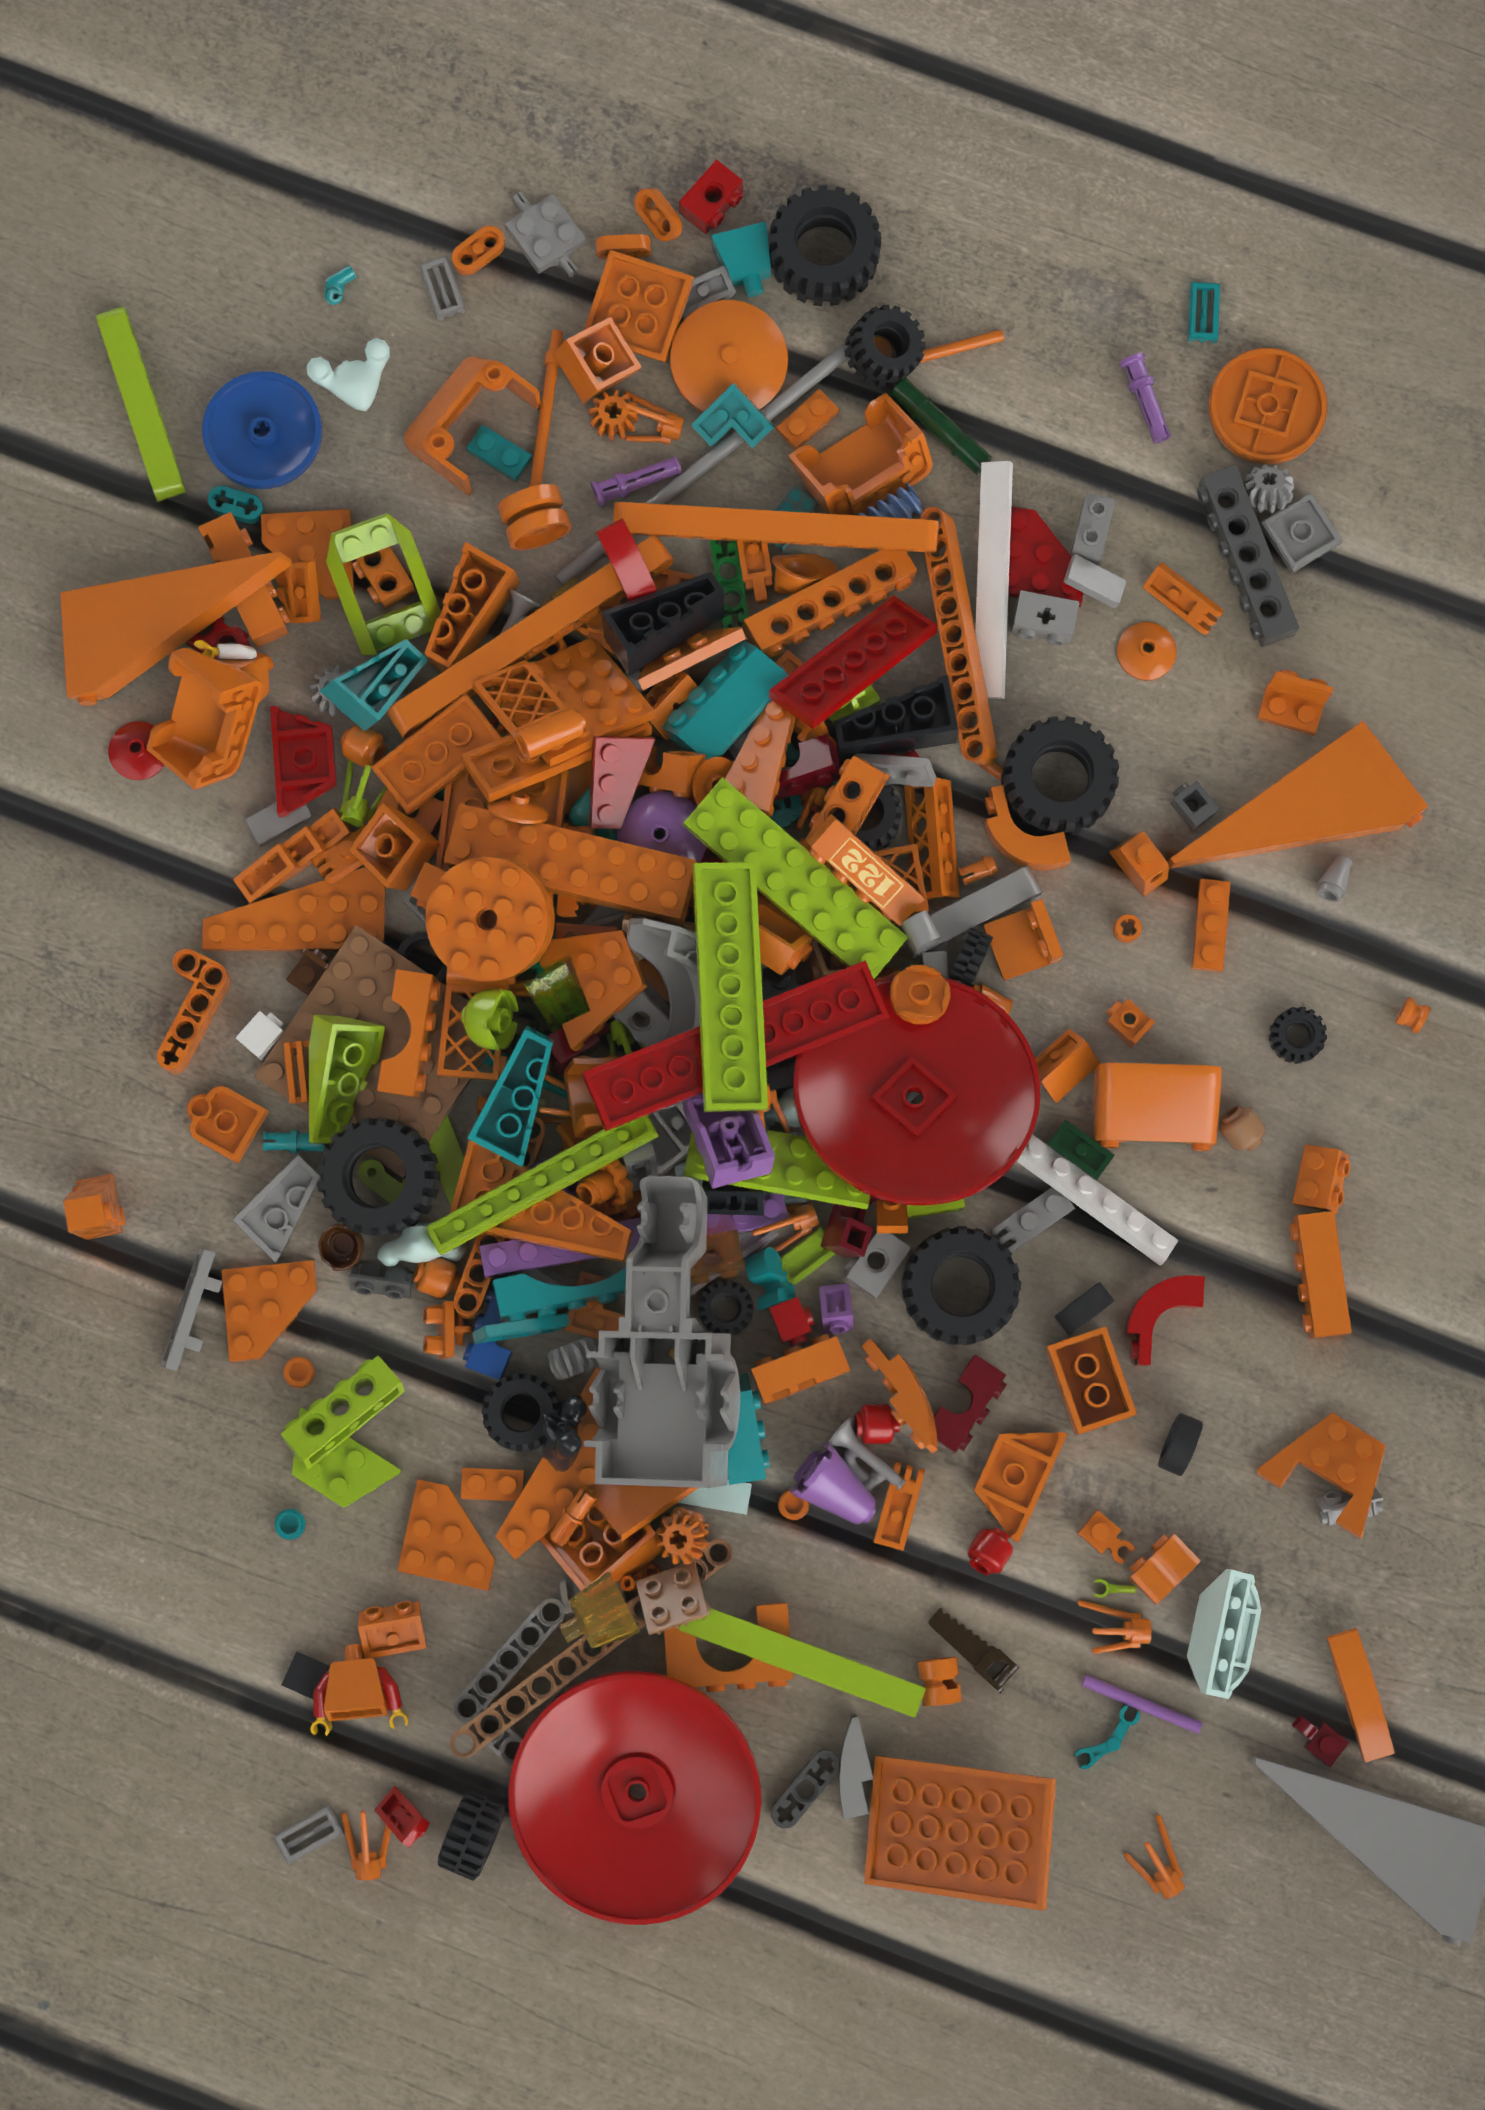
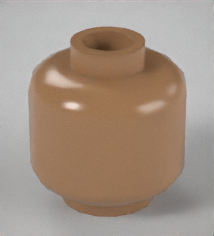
M1237 1105L1221 1117L1223 1122L1220 1125V1131L1234 1150L1247 1149L1252 1151L1262 1144L1263 1140L1261 1137L1264 1135L1266 1127L1251 1107Z

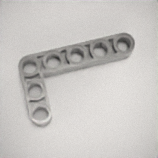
M1023 867L931 915L925 910L908 918L902 923L900 928L908 937L904 944L911 958L915 960L920 958L922 952L934 951L969 933L971 927L976 929L1035 899L1043 891L1030 867Z
M551 1597L542 1601L457 1697L453 1704V1713L463 1725L490 1706L491 1702L561 1624L566 1614L560 1599ZM548 1603H554L560 1609V1616L555 1621H549L543 1614V1609ZM534 1627L537 1629L539 1640L536 1644H527L523 1640L522 1634L525 1628ZM505 1651H513L517 1654L518 1664L515 1668H507L503 1665L501 1659ZM484 1675H492L496 1678L498 1684L495 1691L486 1692L483 1690L481 1679ZM463 1699H471L475 1702L476 1712L474 1715L466 1716L461 1712L460 1703ZM487 1715L481 1720L480 1727L483 1730V1724L487 1720H494L498 1724L499 1721L495 1716ZM511 1726L486 1746L504 1762L513 1765L514 1758L508 1755L506 1751L507 1744L511 1741L521 1743L524 1736Z

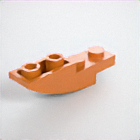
M870 1338L862 1345V1348L867 1353L864 1360L874 1372L880 1369L886 1376L882 1382L894 1395L889 1400L895 1408L891 1411L892 1415L902 1427L906 1423L913 1430V1433L909 1436L921 1450L926 1447L930 1452L934 1453L938 1450L935 1420L929 1400L919 1379L900 1354L889 1360L880 1347Z

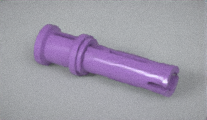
M1136 353L1124 358L1119 364L1121 368L1125 369L1130 382L1128 385L1129 391L1135 393L1153 443H1161L1172 436L1152 387L1154 385V378L1149 376L1144 363L1145 354Z
M673 456L670 459L625 475L617 472L610 479L599 483L593 481L591 482V487L598 506L603 507L605 502L619 497L625 499L630 495L631 491L675 475H680L682 471L677 457Z

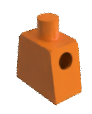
M1143 831L1131 835L1109 851L1142 897H1145L1168 880V862Z

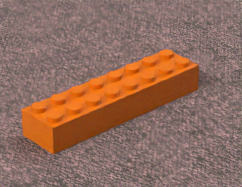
M459 803L443 861L451 869L455 865L473 858H508L531 869L540 878L548 893L684 925L693 892L692 865L697 863L695 859L549 824H524L507 821L494 816L486 809Z

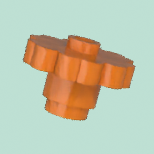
M617 1159L580 1179V1184L576 1188V1194L579 1200L588 1206L594 1207L596 1210L603 1209L607 1215L618 1214L627 1209V1202L633 1199V1184L626 1178V1167Z

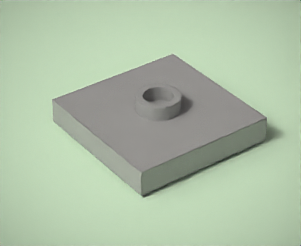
M1311 492L1260 523V527L1291 574L1343 542Z

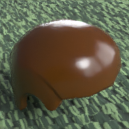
M343 1223L329 1226L321 1234L318 1243L321 1260L334 1271L351 1269L361 1261L365 1252V1241L361 1233L345 1228L346 1225Z

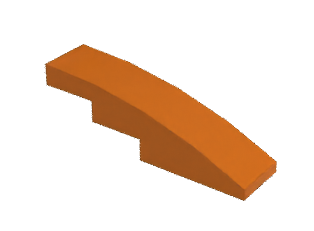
M332 808L311 826H304L283 844L278 843L233 879L250 904L312 864V860L316 856L353 833L348 823L341 819L342 815L337 808Z
M1357 1628L1327 1636L1339 1689L1345 1700L1351 1726L1355 1730L1362 1759L1366 1763L1395 1754L1376 1684Z

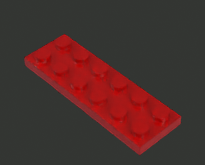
M893 595L769 690V699L811 729H814L937 633V624Z

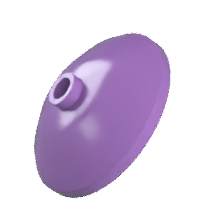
M654 792L634 801L629 806L621 829L617 830V841L695 859L697 863L701 862L707 848L706 845L682 826L696 809V806L685 797L673 796L672 792ZM659 829L665 830V837L661 840L655 838V832Z

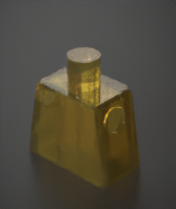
M610 1571L604 1573L569 1600L568 1603L575 1617L559 1625L567 1643L584 1634L591 1648H597L640 1632Z

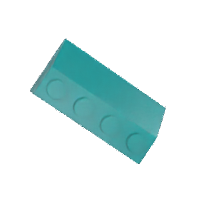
M741 641L729 650L728 655L709 672L698 688L690 692L688 699L669 715L662 728L680 750L706 754L705 760L712 757H721L766 708V705L772 701L769 699V690L789 674L760 649L745 641Z

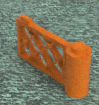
M525 659L472 683L475 692L516 740L524 758L529 760L583 736L586 722L580 711L575 712L573 708L567 709L541 678L543 671L535 662L529 663ZM522 672L528 675L526 680L512 679L513 676ZM492 685L501 686L499 692L486 691V688ZM508 687L521 689L519 695L506 693ZM528 690L542 692L540 697L526 696ZM501 702L515 703L513 709L500 708ZM522 704L536 706L533 712L520 710ZM542 707L556 709V711L549 714L540 713ZM515 719L529 720V723L518 728L514 725Z
M447 967L437 1076L498 1081L499 1075H501L507 1064V1056H501L502 1049H499L500 1051L495 1050V1055H493L490 1049L483 1048L469 1060L459 1048L470 1039L466 1034L457 1043L448 1035L449 1027L458 1020L462 1023V1011L458 1013L451 1005L452 994L463 993L471 999L473 997L471 994H476L484 989L509 990V985H515L516 976L498 981H476L465 978ZM452 1011L456 1016L450 1020V1013ZM447 1041H449L452 1044V1047H450L448 1050ZM457 1050L466 1063L457 1070L445 1069L446 1057ZM487 1052L494 1061L493 1073L479 1072L473 1063ZM470 1066L474 1072L464 1070Z

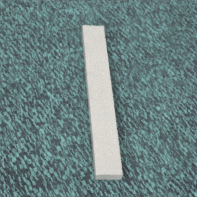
M1011 461L981 462L975 633L988 699H1005L1013 463Z

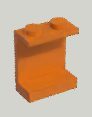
M588 1055L577 1056L564 1069L563 1073L575 1138H588L604 1129L582 1073L619 1058L617 1055H609L603 1058H591Z

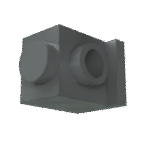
M1198 781L1190 786L1186 782L1172 793L1175 798L1170 804L1189 826L1188 829L1192 833L1216 815L1220 809ZM1186 803H1195L1196 810L1191 811Z

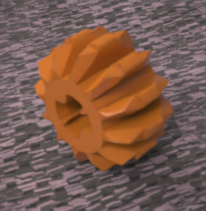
M617 389L613 391V396H609L606 391H603V400L594 398V407L589 409V416L593 418L590 421V425L592 428H598L597 434L600 437L608 433L611 442L614 440L615 434H619V437L624 440L626 438L625 430L634 432L635 426L633 423L639 421V414L626 409L625 404L629 403L635 406L637 404L636 402H629L630 395L628 393L619 397V390ZM611 412H618L616 418H610Z
M676 1511L673 1513L672 1518L667 1516L662 1519L664 1527H659L656 1530V1533L663 1537V1539L656 1542V1545L659 1547L664 1545L666 1548L662 1552V1557L666 1558L672 1554V1564H678L682 1560L685 1565L692 1563L693 1558L700 1559L703 1556L701 1549L707 1548L709 1543L702 1539V1537L708 1535L709 1530H700L699 1526L703 1523L702 1518L693 1521V1512L688 1511L683 1516L680 1511ZM678 1535H686L687 1541H679Z

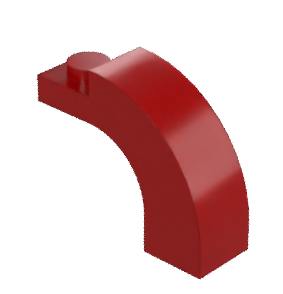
M1183 1275L1168 1278L1150 1287L1137 1299L1129 1312L1124 1329V1334L1136 1335V1340H1131L1130 1359H1135V1366L1147 1367L1151 1365L1153 1328L1162 1313L1171 1308L1200 1309L1203 1307L1205 1276Z

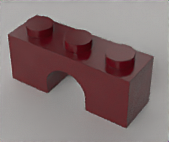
M827 734L798 743L800 750L799 760L793 767L781 770L779 777L780 787L778 795L774 797L773 804L777 800L801 795L805 791L818 786L830 785L833 781L841 778V775H839L840 763L837 748Z
M870 1195L868 1207H869L874 1201H876V1200H882V1199L875 1198V1197H873V1196ZM834 1204L820 1247L844 1258L864 1257L873 1231L872 1227L864 1224V1216L867 1209Z
M976 1354L973 1355L956 1381L969 1391L971 1396L970 1406L961 1414L952 1413L942 1406L939 1407L934 1415L937 1443L952 1453H956L958 1449L964 1451L973 1438V1435L969 1433L975 1423L981 1425L990 1412L986 1408L992 1397L998 1399L1007 1384L1003 1380L1006 1374Z

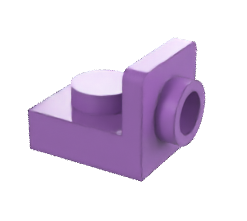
M849 1283L819 1286L823 1332L843 1334L854 1330Z

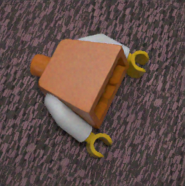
M198 640L194 643L198 649H205L202 654L211 658L217 656L218 661L245 671L261 681L263 688L259 703L268 695L270 690L269 672L274 668L273 660L268 655L258 653L253 647L242 644H218L217 647H211L203 640Z

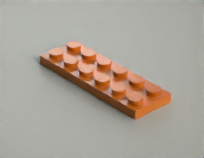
M646 722L618 736L647 737L652 735V726L649 722ZM510 734L464 753L461 756L463 765L490 803L592 760V748L550 767L541 755L529 760L524 758L516 740Z

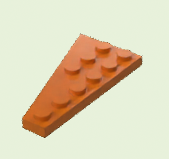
M366 867L354 870L332 885H328L325 880L205 918L203 919L202 949L204 951H303L307 948L309 951H314L316 948L319 951H339L356 925L385 944L386 887Z
M469 1140L450 1213L529 1169L524 1166L521 1167ZM563 1190L483 1232L626 1263L633 1232Z
M596 1367L580 1394L587 1404V1413L581 1418V1423L578 1425V1436L581 1438L582 1447L575 1462L568 1470L561 1472L556 1471L548 1460L542 1458L495 1536L514 1560L520 1557L559 1522L563 1516V1508L571 1504L581 1486L592 1490L600 1485L595 1484L596 1447H584V1440H592L599 1429L589 1410V1405L593 1404V1393L590 1392V1387L600 1371L598 1367Z

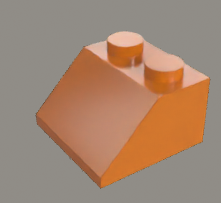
M611 317L566 339L552 353L583 404L601 396L603 391L608 392L642 368Z
M382 803L349 850L386 888L407 891L419 875L424 862L430 860L441 843L420 823L387 803Z

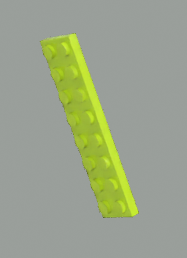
M723 777L682 824L683 827L724 862H756L757 890L845 966L850 967L866 960L873 979H875L908 939L900 929L871 904L863 902L850 886L843 884L836 878L828 867L818 862L807 849Z
M756 862L694 863L692 868L704 1112L767 1110L768 1096Z

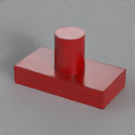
M393 1786L374 1809L400 1842L409 1848L418 1838L426 1833L430 1824L406 1794L396 1786Z

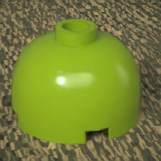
M484 989L476 993L470 999L467 1006L463 1008L461 1015L462 1023L470 1040L477 1046L485 1049L500 1051L499 1049L508 1048L517 1029V1022L512 1021L513 1011L518 1012L516 997L512 991L502 989Z

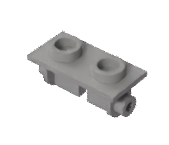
M1376 1487L1367 1518L1377 1516L1378 1512L1383 1511L1381 1504L1383 1497ZM1331 1491L1325 1493L1322 1497L1314 1498L1322 1511L1319 1512L1321 1524L1335 1525L1337 1518L1352 1496L1345 1492Z

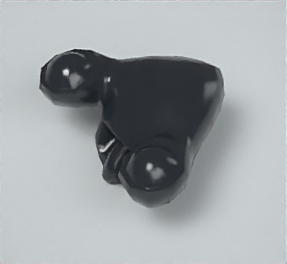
M579 1395L566 1398L562 1405L560 1416L556 1413L542 1414V1432L546 1435L541 1457L548 1460L556 1471L564 1472L568 1470L575 1462L582 1447L581 1438L578 1436V1425L581 1423V1418L587 1413V1404Z

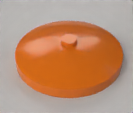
M737 300L715 301L693 311L678 328L670 352V369L677 390L689 405L701 413L713 404L733 383L761 410L774 400L779 393L788 368L787 346L777 324L761 309Z

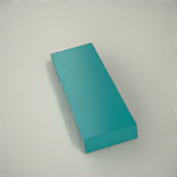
M566 1313L485 1325L472 1332L474 1343L481 1344L553 1333L567 1327L570 1323Z

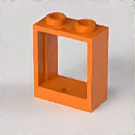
M758 898L761 963L782 975L790 968L794 970L800 961H806L814 948L810 945L813 937L792 919Z

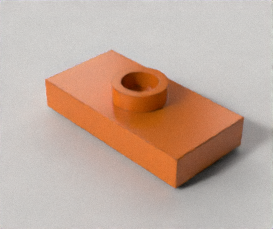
M876 1200L877 1233L908 1234L907 1205L886 1200Z

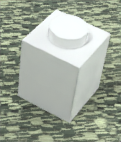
M259 1011L237 1035L236 1039L263 1062L284 1033L281 1029L284 1023L271 1012L265 1016Z

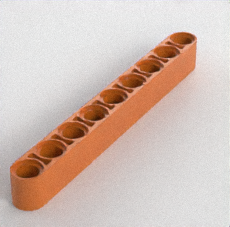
M928 507L921 513L919 519L936 521L938 518H941L938 527L937 552H925V558L958 725L961 753L970 762L981 766H988L997 757V745L956 525L950 514L937 507ZM946 545L945 553L939 557L940 549ZM951 574L950 582L944 585L945 578ZM956 602V609L950 614V606ZM961 630V638L955 642V635ZM967 659L966 667L960 671L961 662ZM972 687L971 696L965 699L966 691ZM977 716V724L971 728V720ZM982 744L983 751L980 756L976 757V749Z

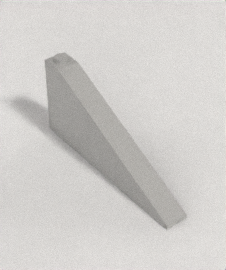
M1251 1755L1250 1762L1425 1923L1436 1932L1442 1934V1941L1460 1946L1461 1941L1472 1942L1485 1892L1484 1825Z

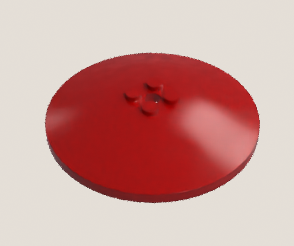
M642 1671L609 1673L588 1679L566 1690L550 1702L531 1724L519 1745L512 1765L508 1791L509 1813L516 1841L523 1857L539 1880L554 1895L580 1912L597 1919L627 1925H648L678 1919L698 1910L721 1894L740 1872L751 1852L760 1822L762 1806L761 1783L754 1754L747 1739L732 1717L715 1700L692 1685L673 1677ZM635 1783L641 1784L646 1789V1795L642 1798H634L629 1792V1787Z

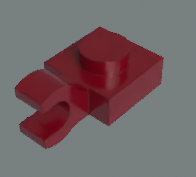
M1298 1716L1291 1725L1309 1739L1303 1747L1330 1768L1349 1744L1347 1740L1323 1722L1316 1728L1305 1718Z

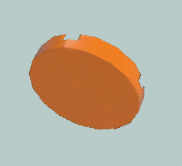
M911 965L894 976L889 989L890 1004L894 1012L903 1020L913 1024H928L938 1020L946 1012L951 998L950 985L937 969L927 965Z

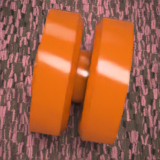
M554 484L531 486L507 496L498 504L497 509L502 524L509 526L505 532L511 549L516 551L536 549L561 539L571 531L572 526L568 513L560 509L563 506V499L558 486Z

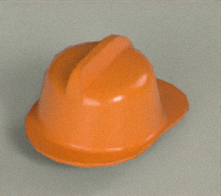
M794 554L775 555L772 557V563L776 567L774 589L777 593L795 594L815 584L817 580H822L837 572L836 565L820 555Z

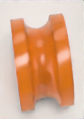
M1131 914L1121 916L1113 926L1115 938L1123 943L1135 941L1142 931L1140 920ZM1128 921L1133 924L1131 928L1135 931L1133 936L1131 933L1127 936L1122 934L1123 927L1120 926L1121 922L1124 925Z

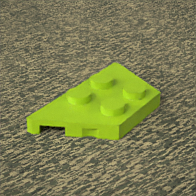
M301 1407L298 1418H301L308 1410ZM314 1426L310 1430V1434H320L323 1431L324 1426ZM348 1437L309 1470L306 1469L294 1454L292 1475L343 1508L374 1491L392 1478L397 1477L402 1472L400 1468L351 1437Z

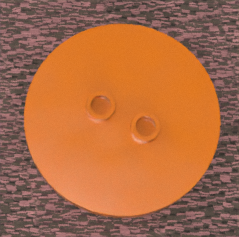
M1253 349L1234 357L1218 373L1209 394V420L1219 441L1236 456L1257 464L1284 463L1303 454L1318 438L1327 416V396L1320 377L1302 358L1281 349Z

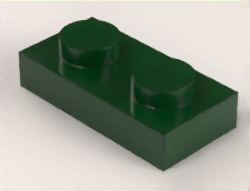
M1066 1119L1047 1143L1049 1147L1095 1180L1100 1177L1115 1156Z

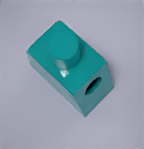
M766 221L712 235L713 252L720 266L725 267L733 286L744 285L746 295L750 298L761 295L764 292L761 280L768 279L771 276Z

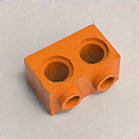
M391 547L357 558L351 564L359 579L365 577L370 584V587L366 588L373 602L375 604L380 602L385 610L415 593L412 581ZM378 556L381 558V562L376 566H368L366 564L370 557ZM387 581H394L396 583L395 588L391 591H384L381 587Z

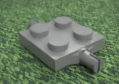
M519 192L518 195L515 194L512 200L521 212L518 216L505 223V230L536 272L539 274L551 266L561 264L569 277H573V273L576 275L579 272V268H577L570 257L576 250L586 245L587 239L554 194L532 205L522 192Z

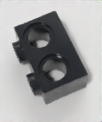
M703 1180L702 1188L707 1195V1214L764 1216L767 1191L733 1185H724L712 1189L710 1182Z

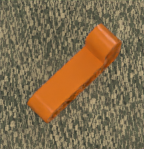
M181 949L174 955L172 960L175 971L185 980L192 982L193 985L156 1055L158 1064L172 1074H179L188 1067L231 984L229 972L220 963L191 949ZM187 958H194L195 967L190 971H182L183 961ZM214 971L222 972V980L218 984H209L208 978ZM200 998H207V1008L201 1012L195 1011V1002ZM193 1025L194 1032L192 1036L186 1039L181 1038L180 1031L183 1026ZM175 1040L178 1041L181 1045L185 1046V1050H183L180 1046L177 1047L174 1044ZM169 1054L176 1055L179 1060L177 1063H170L167 1060V1056Z

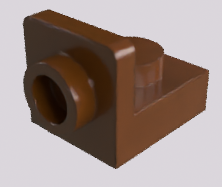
M305 948L302 951L303 957L285 979L307 996H309L325 970L329 967L327 962L330 958L316 948L313 952Z

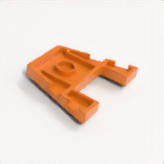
M623 930L553 939L539 960L541 968L544 970H548L569 959L573 962L590 1009L589 1012L562 1024L570 1048L574 1051L581 1049L585 1045L584 1041L593 1033L597 1034L611 1016L621 1012L647 987L634 951L628 946L627 933Z
M1332 1412L1261 1465L1256 1472L1258 1476L1281 1489L1297 1465L1300 1464L1349 1494L1352 1498L1337 1518L1336 1524L1361 1539L1365 1530V1523L1370 1511L1386 1445Z

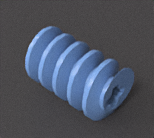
M906 483V490L899 487L896 490V497L893 494H888L886 496V503L878 500L876 502V509L869 506L866 508V515L861 512L856 515L913 519V513L920 517L922 504L911 485Z

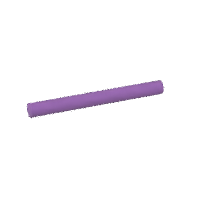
M1087 1674L1084 1676L1081 1686L1197 1734L1201 1730L1202 1722Z

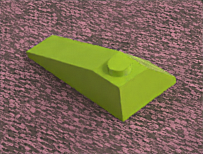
M314 1015L309 1041V1142L332 1143L330 1139L336 1132H343L344 1126L348 1125L354 1112L353 1104L359 1090L364 1091L367 1085L365 1081L372 1064L376 1066L380 1057L385 1026L343 1016Z

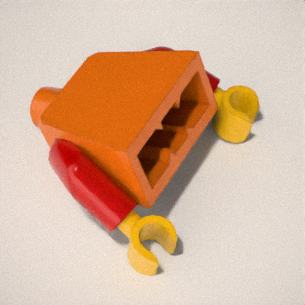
M347 1645L345 1647V1661L331 1663L330 1670L323 1674L314 1689L313 1715L316 1717V1720L311 1725V1733L313 1735L317 1734V1724L319 1723L325 1726V1736H327L332 1730L331 1721L388 1716V1710L392 1712L389 1717L391 1728L395 1729L393 1718L396 1716H402L405 1720V1726H407L408 1715L404 1710L400 1709L403 1704L398 1684L386 1668L377 1665L375 1659H364L362 1645Z

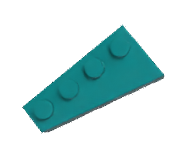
M526 1026L467 1138L521 1167L524 1164L554 1042L552 1038Z

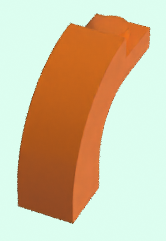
M1003 785L991 787L988 793L989 797L985 798V804L988 814H993L994 817L986 819L984 827L989 840L997 851L1010 862L1021 867L1029 866L1031 870L1046 871L1068 867L1071 858L1064 832L1047 836H1032L1021 831L1011 819Z

